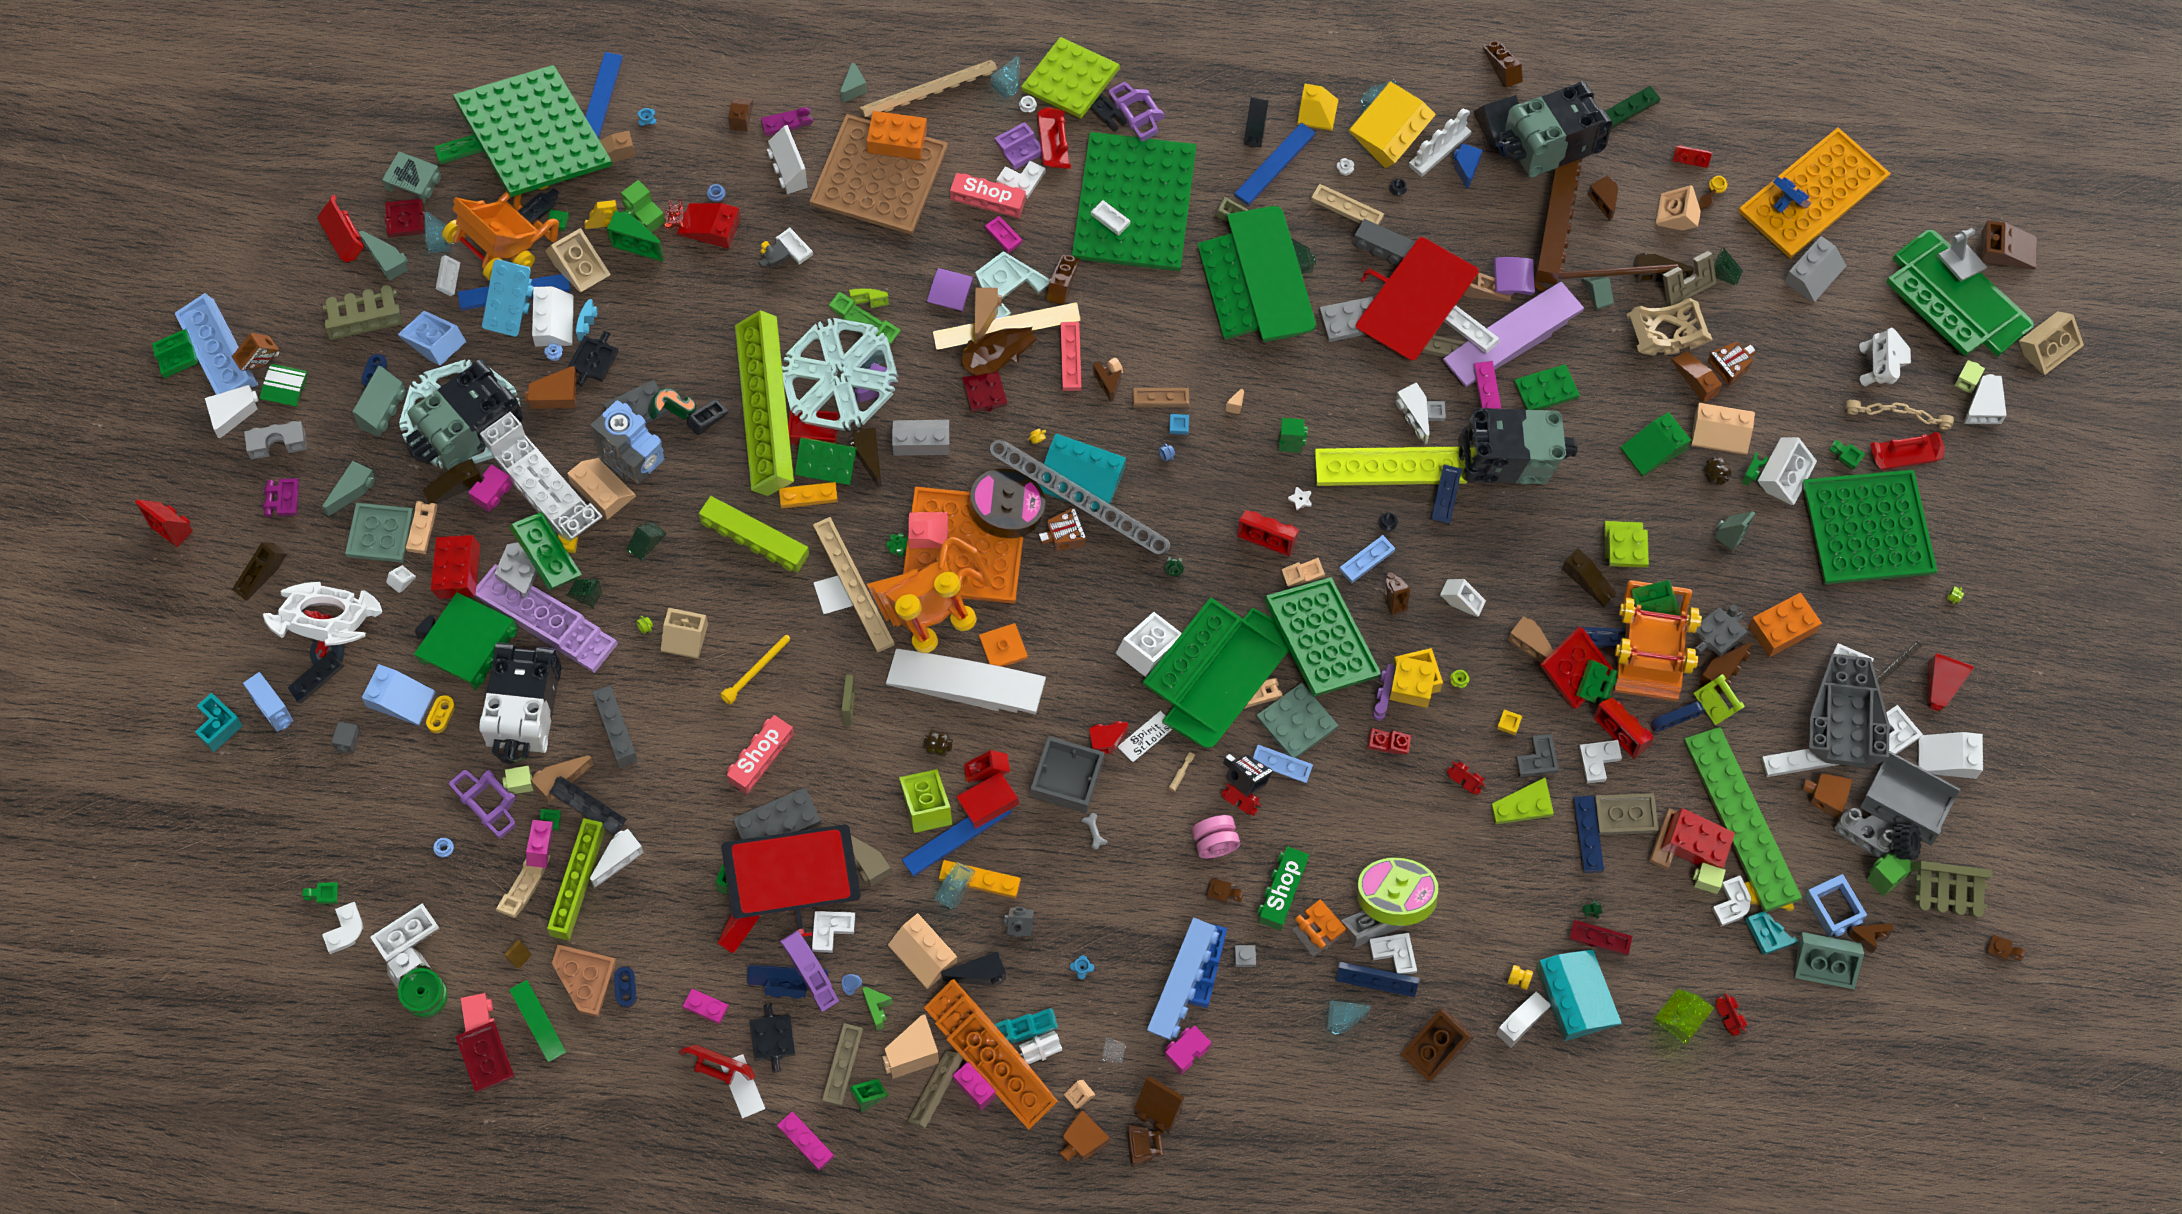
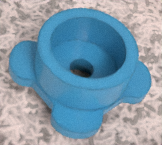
M644 108L638 111L637 115L640 119L638 123L640 126L645 124L654 125L656 123L654 118L655 111L653 109Z
M1082 955L1075 963H1071L1070 969L1078 974L1079 979H1084L1086 974L1094 971V965L1090 964L1087 957Z

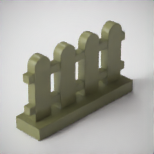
M385 285L381 288V293L374 294L373 290L367 289L363 291V297L356 298L353 293L346 294L344 297L345 301L337 302V299L334 297L328 298L326 305L323 306V310L328 312L329 319L325 320V328L329 339L333 340L403 324L399 304L395 305L394 297L397 296L396 290H392L391 286ZM383 300L384 307L377 309L376 301ZM364 304L365 311L358 312L357 305ZM346 308L347 315L340 317L339 309Z
M1926 861L1911 863V871L1918 872V875H1914V880L1918 881L1917 895L1914 896V901H1917L1919 910H1928L1931 903H1935V910L1938 913L1946 912L1948 905H1952L1955 915H1963L1966 912V907L1970 908V913L1975 918L1981 917L1984 914V910L1987 909V904H1984V892L1988 889L1985 879L1992 878V870ZM1931 883H1935V898L1931 897ZM1949 885H1953V900H1949ZM1967 887L1971 888L1970 902H1966Z

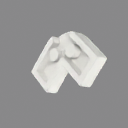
M1741 876L1722 882V888L1729 901L1712 908L1721 927L1742 919L1749 911L1751 896Z
M355 902L335 909L341 927L322 934L329 954L354 945L360 936L363 923Z

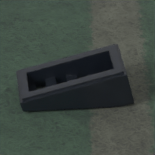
M715 399L688 415L686 424L696 435H700L728 414V410Z

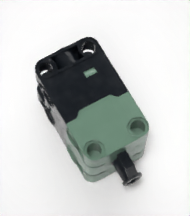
M1580 81L1569 87L1513 106L1508 112L1505 132L1500 133L1498 148L1503 157L1514 162L1519 160L1528 176L1535 177L1557 167L1602 152L1607 146L1613 122L1606 111L1599 109L1593 100L1594 93L1587 82Z
M477 360L466 370L459 373L408 410L407 414L414 432L406 437L407 450L416 461L427 464L437 457L444 467L450 470L455 465L467 461L487 447L480 433L500 418L511 412L519 422L522 421L523 416L518 401L506 387H501L498 384L494 373L484 361ZM418 437L421 439L410 447L411 442ZM428 450H431V451H432V452H430L428 455H426L425 457H420L421 455H423V454H424L425 452H427Z
M1476 408L1468 420V426L1464 427L1458 437L1461 475L1468 482L1547 484L1563 459L1577 455L1578 445L1574 437H1564L1563 418L1557 411Z

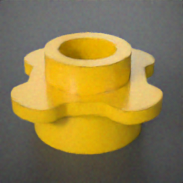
M1037 429L1031 432L1028 441L1031 440L1032 444H1037L1045 440L1046 430L1041 431Z

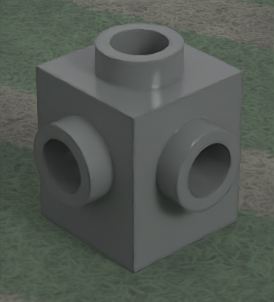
M1020 906L1010 907L1009 915H1005L1004 927H1008L1007 934L1015 937L1031 936L1034 910L1025 909Z

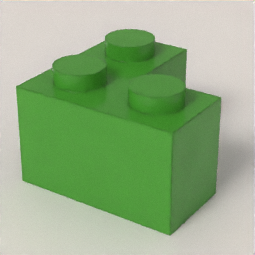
M639 180L621 192L622 204L625 207L624 212L635 217L651 233L665 223L664 213L652 202L650 191Z
M1890 852L1884 858L1881 857L1874 863V866L1869 870L1870 876L1867 878V881L1884 897L1913 872L1911 871L1912 862L1910 860H1899L1895 854Z

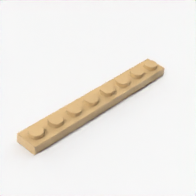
M989 60L861 106L859 109L864 117L872 118L873 111L881 112L884 110V112H888L897 105H908L911 103V100L924 99L930 93H941L947 87L955 88L963 81L971 82L976 80L977 76H988L993 73L992 71L997 70L995 62Z
M831 517L813 524V528L876 652L878 653L894 646V641Z

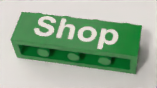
M1288 846L1285 852L1281 851L1277 861L1280 863L1278 870L1274 869L1271 876L1273 881L1272 887L1268 886L1264 898H1267L1265 905H1260L1257 913L1260 916V924L1279 931L1282 930L1307 865L1309 854Z

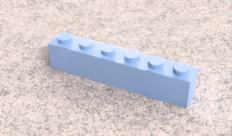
M1193 917L1147 1031L1171 1042L1173 1037L1177 1038L1181 1028L1178 1026L1180 1020L1185 1019L1188 1012L1187 1003L1189 1000L1192 1001L1196 989H1194L1196 981L1200 982L1204 970L1201 969L1204 962L1207 963L1211 956L1210 947L1218 939L1219 933H1217L1218 929L1216 926Z

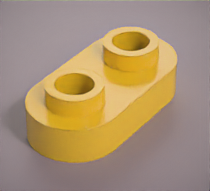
M443 695L435 700L426 720V725L432 733H441L446 729L455 710V704L451 697ZM448 705L447 709H442L443 706ZM437 722H440V723H441V724H440L439 726H437V727L434 726L435 723H437Z

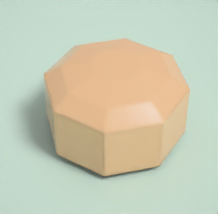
M1117 358L1107 361V368L1111 374L1122 370L1123 373L1122 365Z

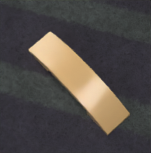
M525 859L521 873L509 893L503 896L496 911L515 918L533 895L546 868L526 866Z

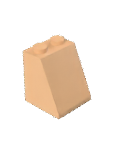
M925 1015L920 1016L885 1048L886 1056H883V1064L886 1073H891L892 1079L939 1063L938 1050Z

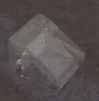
M1106 1037L1102 1060L1122 1064L1126 1044Z

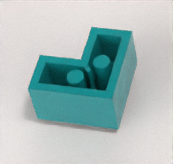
M212 693L197 705V708L207 721L195 733L200 741L214 753L243 725L239 718Z

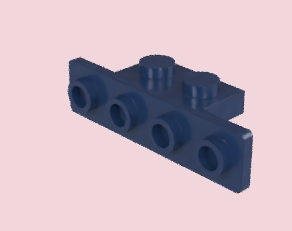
M748 965L747 984L765 986V996L774 998L784 996L794 999L806 998L808 988L795 967ZM823 969L828 977V969Z

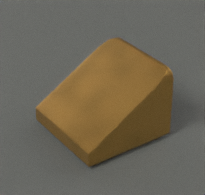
M517 940L505 953V956L514 967L519 969L531 957V953L520 940Z

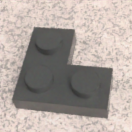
M1552 734L1532 736L1534 754L1517 756L1516 758L1519 777L1558 773L1559 767Z

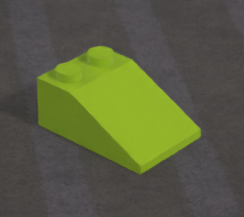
M937 769L899 777L914 833L952 825L950 804Z

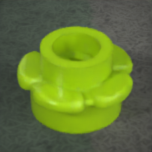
M1954 586L1948 594L1947 600L1951 601L1952 604L1955 602L1959 603L1964 595L1961 592L1962 587L1957 588Z
M640 616V619L636 621L639 630L643 634L650 633L653 627L651 620L648 617Z
M1457 670L1450 676L1451 684L1454 687L1464 688L1469 682V676L1464 670Z

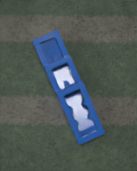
M1217 925L1214 926L1218 929V939L1210 947L1211 956L1209 961L1203 964L1201 969L1204 970L1200 982L1196 981L1194 989H1196L1192 1001L1189 1000L1188 1004L1205 1008L1209 1006L1227 928Z

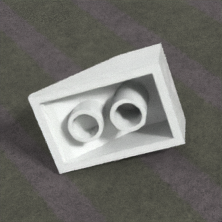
M1153 612L1123 639L1116 654L1146 677L1182 633Z
M1959 732L1922 735L1918 739V766L1934 775L1977 779L1983 771L1982 734Z

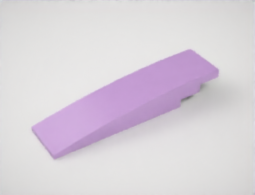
M1560 282L1488 327L1487 329L1500 340V343L1486 354L1472 342L1468 341L1446 356L1443 361L1463 385L1467 387L1476 381L1474 363L1493 361L1494 370L1551 337L1552 333L1566 325L1568 320L1583 312L1584 307L1567 287Z
M495 564L476 586V597L499 613L513 619L517 625L595 673L618 645L617 640L603 633L598 626L587 621L582 614L534 586L531 587L527 598L522 597L519 591L510 589L506 583L496 579L495 571L498 565Z

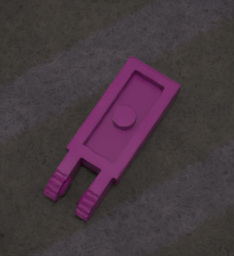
M802 107L797 110L762 117L761 123L765 136L776 134L786 125H788L790 131L811 125L813 118L807 116L811 112L810 108Z

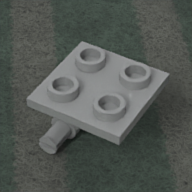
M1973 228L1959 231L1957 235L1951 238L1953 242L1951 248L1937 255L1960 282L1987 269V266L1967 245L1968 238L1975 234Z

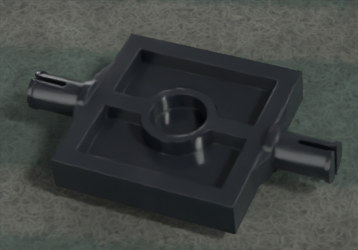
M603 331L600 339L583 337L568 367L575 366L576 372L580 374L576 381L577 385L582 387L587 378H593L601 382L605 379L619 352L618 348L607 343L611 335L608 331Z
M765 1004L763 1006L765 1017L749 1020L754 1061H771L772 1072L776 1073V1066L777 1072L781 1071L779 1060L784 1057L795 1056L790 1015H773L772 1004H768V1007Z

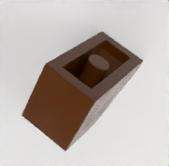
M735 97L731 102L728 116L730 130L748 132L753 99Z
M1607 175L1590 185L1588 196L1610 221L1616 208L1618 186Z

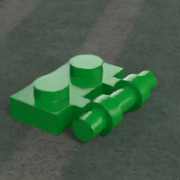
M1589 660L1576 696L1590 703H1595L1598 697L1600 698L1599 706L1601 702L1611 698L1610 693L1613 685H1616L1618 671L1611 669L1608 676L1606 675L1607 666L1594 660ZM1603 681H1604V682H1606V684H1605V687H1604V689H1603V692H1601V691H1600V688H1601L1602 683H1603Z

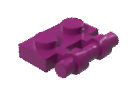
M298 478L279 479L278 486H274L273 480H267V485L264 487L266 498L263 503L265 517H272L273 510H277L278 516H297L300 483ZM275 494H278L277 501H273Z

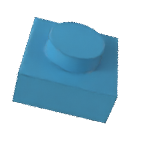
M1170 414V434L1188 435L1189 415Z

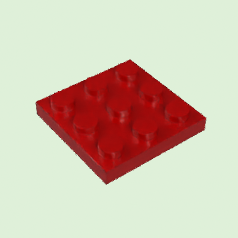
M1578 627L1540 664L1572 709H1577L1585 701L1576 696L1589 660H1594L1607 666L1606 675L1608 676L1611 669L1614 670L1582 627Z

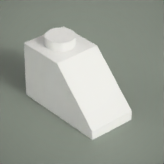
M1447 579L1440 594L1452 607L1479 617L1486 602L1465 579Z

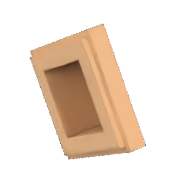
M1240 389L1226 403V412L1240 413L1244 389Z
M1079 1080L1064 1096L1078 1110L1092 1099L1095 1093L1084 1080Z

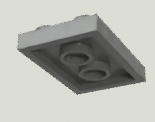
M652 380L604 403V407L607 410L617 400L622 404L626 403L632 409V412L635 415H641L646 421L645 424L653 421L648 413V405L653 396L659 391V388L655 381ZM662 407L654 420L670 413V411Z

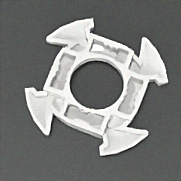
M310 582L281 590V595L288 598L278 610L279 615L264 613L263 618L269 629L281 638L290 630L301 636L323 641L325 646L364 638V632L353 631L361 625L366 617L380 615L382 609L375 597L366 591H361L360 597L357 600L354 598V593L321 586L320 582ZM320 605L335 606L344 610L340 616L324 620L310 618L301 611L310 606Z

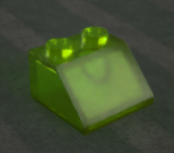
M1677 989L1654 1020L1687 1045L1709 1017L1714 1007L1696 994Z

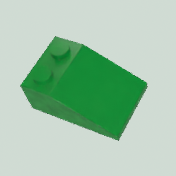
M615 211L607 228L611 247L663 262L664 256L660 240L629 213Z
M1667 412L1622 445L1620 449L1643 477L1685 452L1689 447L1691 439L1672 415Z

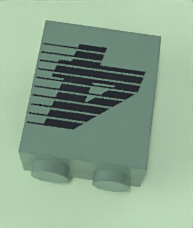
M398 152L382 181L385 190L392 192L394 187H398L419 195V198L425 204L427 198L431 197L434 186L440 182L441 174L437 165Z

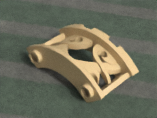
M1689 298L1684 299L1678 304L1663 308H1646L1643 306L1633 308L1626 315L1627 318L1631 319L1639 341V345H1637L1638 351L1646 355H1656V352H1664V355L1680 353L1679 349L1689 347L1691 350L1710 342L1712 337L1708 333L1699 308V302ZM1693 310L1696 318L1687 322L1691 313L1686 316L1684 313ZM1662 321L1680 327L1676 330L1673 339H1668L1663 333L1655 331ZM1696 322H1698L1700 330L1693 326Z

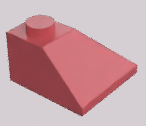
M909 513V548H941L942 543L948 539V513Z

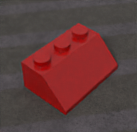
M1248 510L1241 516L1237 532L1238 538L1289 557L1299 535V530L1293 525H1285L1274 518H1266L1258 512H1250Z
M1612 697L1599 704L1593 719L1614 740H1618L1619 745L1634 760L1651 746L1654 739L1651 732L1643 728L1637 718L1625 710L1621 702L1616 701Z

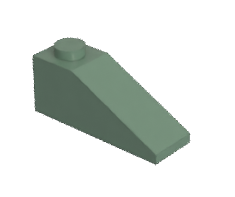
M362 230L359 232L363 244L389 281L408 271L406 265L408 260L404 253L400 254L395 247Z
M352 461L322 507L325 514L328 516L332 515L364 495L369 488H372L375 483L373 471Z
M1750 511L1729 516L1725 522L1722 520L1716 527L1717 533L1715 538L1731 550H1734L1745 537L1755 512Z

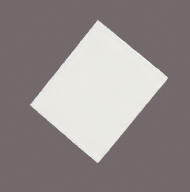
M838 576L814 582L824 614L853 606Z

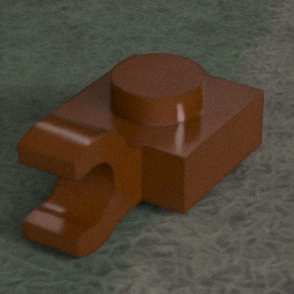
M1212 878L1207 899L1224 904L1227 903V899L1241 902L1243 890L1231 889L1232 883Z
M1993 934L1986 955L2003 961H2007L2008 957L2022 961L2026 950L2020 947H2011L2013 941Z

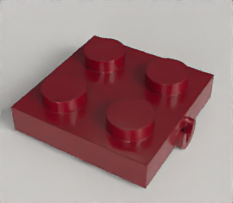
M422 199L385 202L386 215L384 216V221L387 226L388 237L425 234L424 219L426 218Z
M998 371L978 376L962 377L971 413L983 410L991 412L994 408L1007 406L1008 402Z

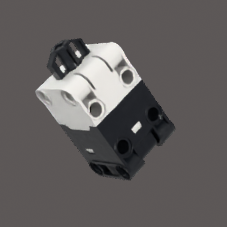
M497 642L495 645L494 659L479 728L486 746L493 747L492 754L503 763L516 764L528 759L529 751L546 753L558 682L561 677V662L555 648L537 647L536 650L518 649L515 644ZM500 748L504 749L502 757L498 755ZM518 750H521L522 755L516 758Z

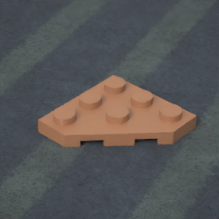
M557 945L552 965L577 1010L582 1014L599 1017L617 962L616 958Z

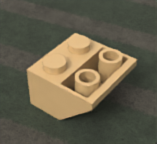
M668 608L663 625L661 652L699 659L708 627L706 615Z

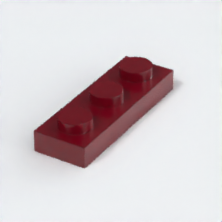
M1574 920L1569 941L1628 956L1633 936Z

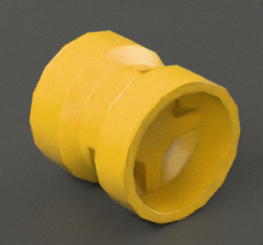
M1513 965L1508 984L1513 986L1519 985L1522 989L1527 990L1533 971L1528 969L1524 971L1519 966Z

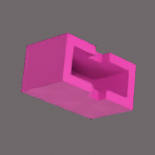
M492 464L482 475L484 480L481 483L477 481L468 492L471 501L488 512L498 506L501 497L508 493L512 487L510 475Z
M532 820L526 851V866L547 868L553 837V822Z
M1195 1025L1191 1029L1186 1028L1176 1043L1172 1041L1165 1048V1059L1181 1075L1193 1065L1192 1061L1196 1056L1200 1059L1211 1048L1212 1042Z
M969 1062L953 1075V1082L970 1098L980 1111L996 1098V1091Z

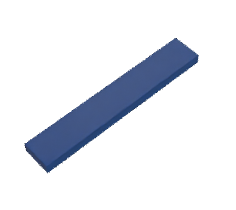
M608 52L604 53L586 113V119L598 139L623 60L622 55Z
M1301 123L1235 192V197L1249 206L1312 140L1316 132Z
M563 274L532 279L531 286L555 287L564 292H571L570 283ZM489 286L458 291L461 311L485 307Z
M1011 810L976 829L969 819L966 818L902 859V862L910 874L915 877L1009 816Z

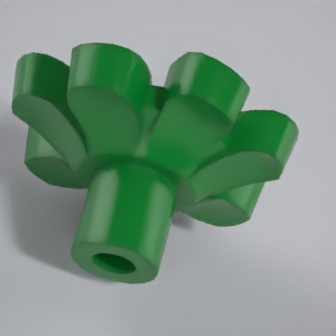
M903 533L898 535L891 534V541L886 543V547L890 548V554L897 552V555L901 557L904 555L903 550L906 551L908 537H905Z

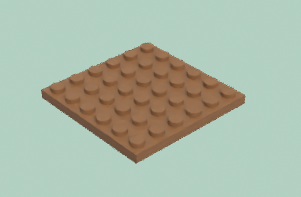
M846 114L810 199V206L913 235L948 149V143L926 137L921 160L868 153L867 137L871 121Z

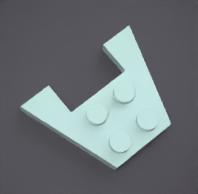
M1004 251L975 272L980 288H998V295H1002V299L1025 281L1029 283L1037 294L1046 289L1050 282V279ZM1003 303L1002 306H998V315L995 319L1011 315V312Z

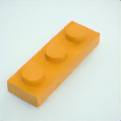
M835 482L786 487L779 490L781 508L838 502Z

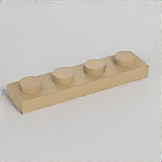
M1321 184L1318 185L1311 197L1312 202L1359 224L1365 218L1379 225L1384 218V213Z

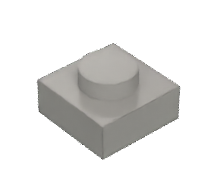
M1427 401L1428 421H1445V401Z
M1235 945V967H1256L1255 945Z

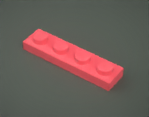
M1061 322L1063 391H1081L1079 322Z

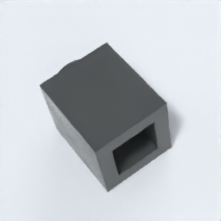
M338 721L331 742L334 749L341 754H347V752L354 754L361 731L355 724Z

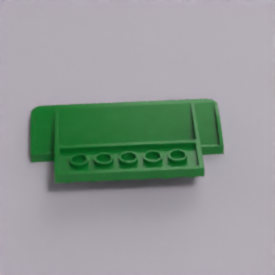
M1269 206L1227 214L1232 233L1197 243L1225 340L1260 330L1263 342L1299 336L1315 329L1316 321L1284 212L1280 207Z
M1926 230L1894 255L1892 259L1902 269L1890 276L1886 283L1964 356H1967L1984 344L1999 357L2031 331L2034 326L2032 319L1981 272L1960 282L1937 256L1939 253L1951 248L1952 245L1936 231Z
M1210 597L1143 681V686L1174 706L1162 721L1164 725L1203 748H1212L1289 652V648L1273 618L1252 607L1245 618L1242 619Z

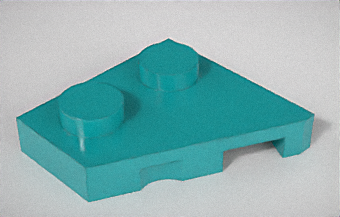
M1766 912L1752 915L1745 920L1763 955L1795 945L1798 942L1796 937H1790L1783 931L1784 927L1775 922Z

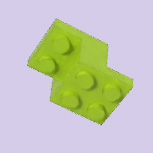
M1605 521V558L1609 559V566L1647 568L1649 565L1648 531L1643 530V523Z

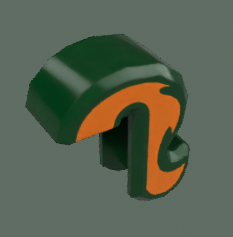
M663 388L650 400L648 413L654 420L663 407L685 420L688 418V415L695 412L696 403L688 396L682 400L679 393L674 389Z

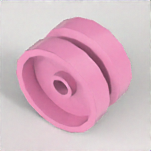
M1227 815L1215 816L1205 819L1192 827L1193 838L1198 842L1196 848L1199 857L1205 859L1216 858L1229 854L1240 847L1239 836L1234 832L1236 826L1233 817Z

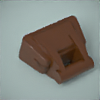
M1389 572L1386 581L1385 598L1391 615L1408 610L1410 587L1400 577L1396 576L1393 572Z
M1133 1125L1128 1127L1127 1139L1131 1167L1135 1168L1148 1163L1153 1157L1164 1156L1161 1131L1152 1132L1148 1128ZM1154 1139L1155 1149H1151L1150 1140Z

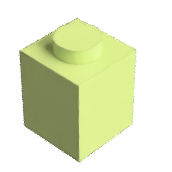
M1968 360L1954 386L1971 394L1985 368L1976 362Z
M529 766L505 770L506 777H503V785L505 789L508 788L509 793L518 794L534 791L531 782L532 773Z
M1702 863L1699 869H1695L1693 880H1696L1694 887L1718 894L1726 870Z

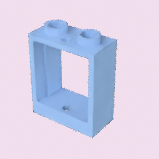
M260 672L243 683L253 701L277 732L286 729L293 722L286 706Z
M1843 874L1809 889L1804 896L1828 937L1833 935L1838 937L1844 934L1846 929L1850 927L1861 926L1867 916ZM1840 889L1855 916L1834 925L1819 898Z

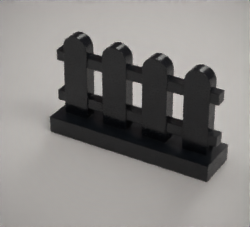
M562 776L557 777L554 781V786L549 794L586 818L602 822L605 830L615 836L627 819Z

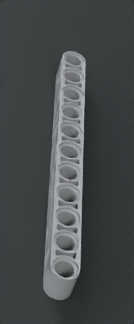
M996 440L991 444L990 452L993 456L1153 553L1164 554L1169 550L1170 542L1167 538L1008 442ZM999 444H1002L1004 446V451L1002 454H999L997 452V446ZM1016 453L1020 456V461L1017 464L1012 460L1013 455ZM1031 463H1034L1036 466L1034 473H1030L1028 470V466ZM1048 472L1052 476V480L1049 483L1044 480V476ZM1063 482L1068 485V489L1064 493L1060 490V485ZM1078 492H1082L1084 495L1082 502L1076 500ZM1095 501L1100 504V509L1097 512H1094L1092 509V504ZM1111 511L1116 514V519L1113 522L1108 519V513ZM1126 521H1130L1132 524L1130 531L1124 529ZM1143 530L1148 533L1146 541H1142L1140 538V533ZM1159 540L1164 542V549L1161 551L1156 548V543Z

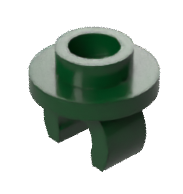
M1168 557V561L1165 564L1166 573L1171 576L1182 574L1184 570L1182 559L1179 558L1177 560Z
M1592 899V904L1582 906L1585 917L1595 915L1596 919H1599L1600 914H1603L1601 903L1597 902L1596 899Z

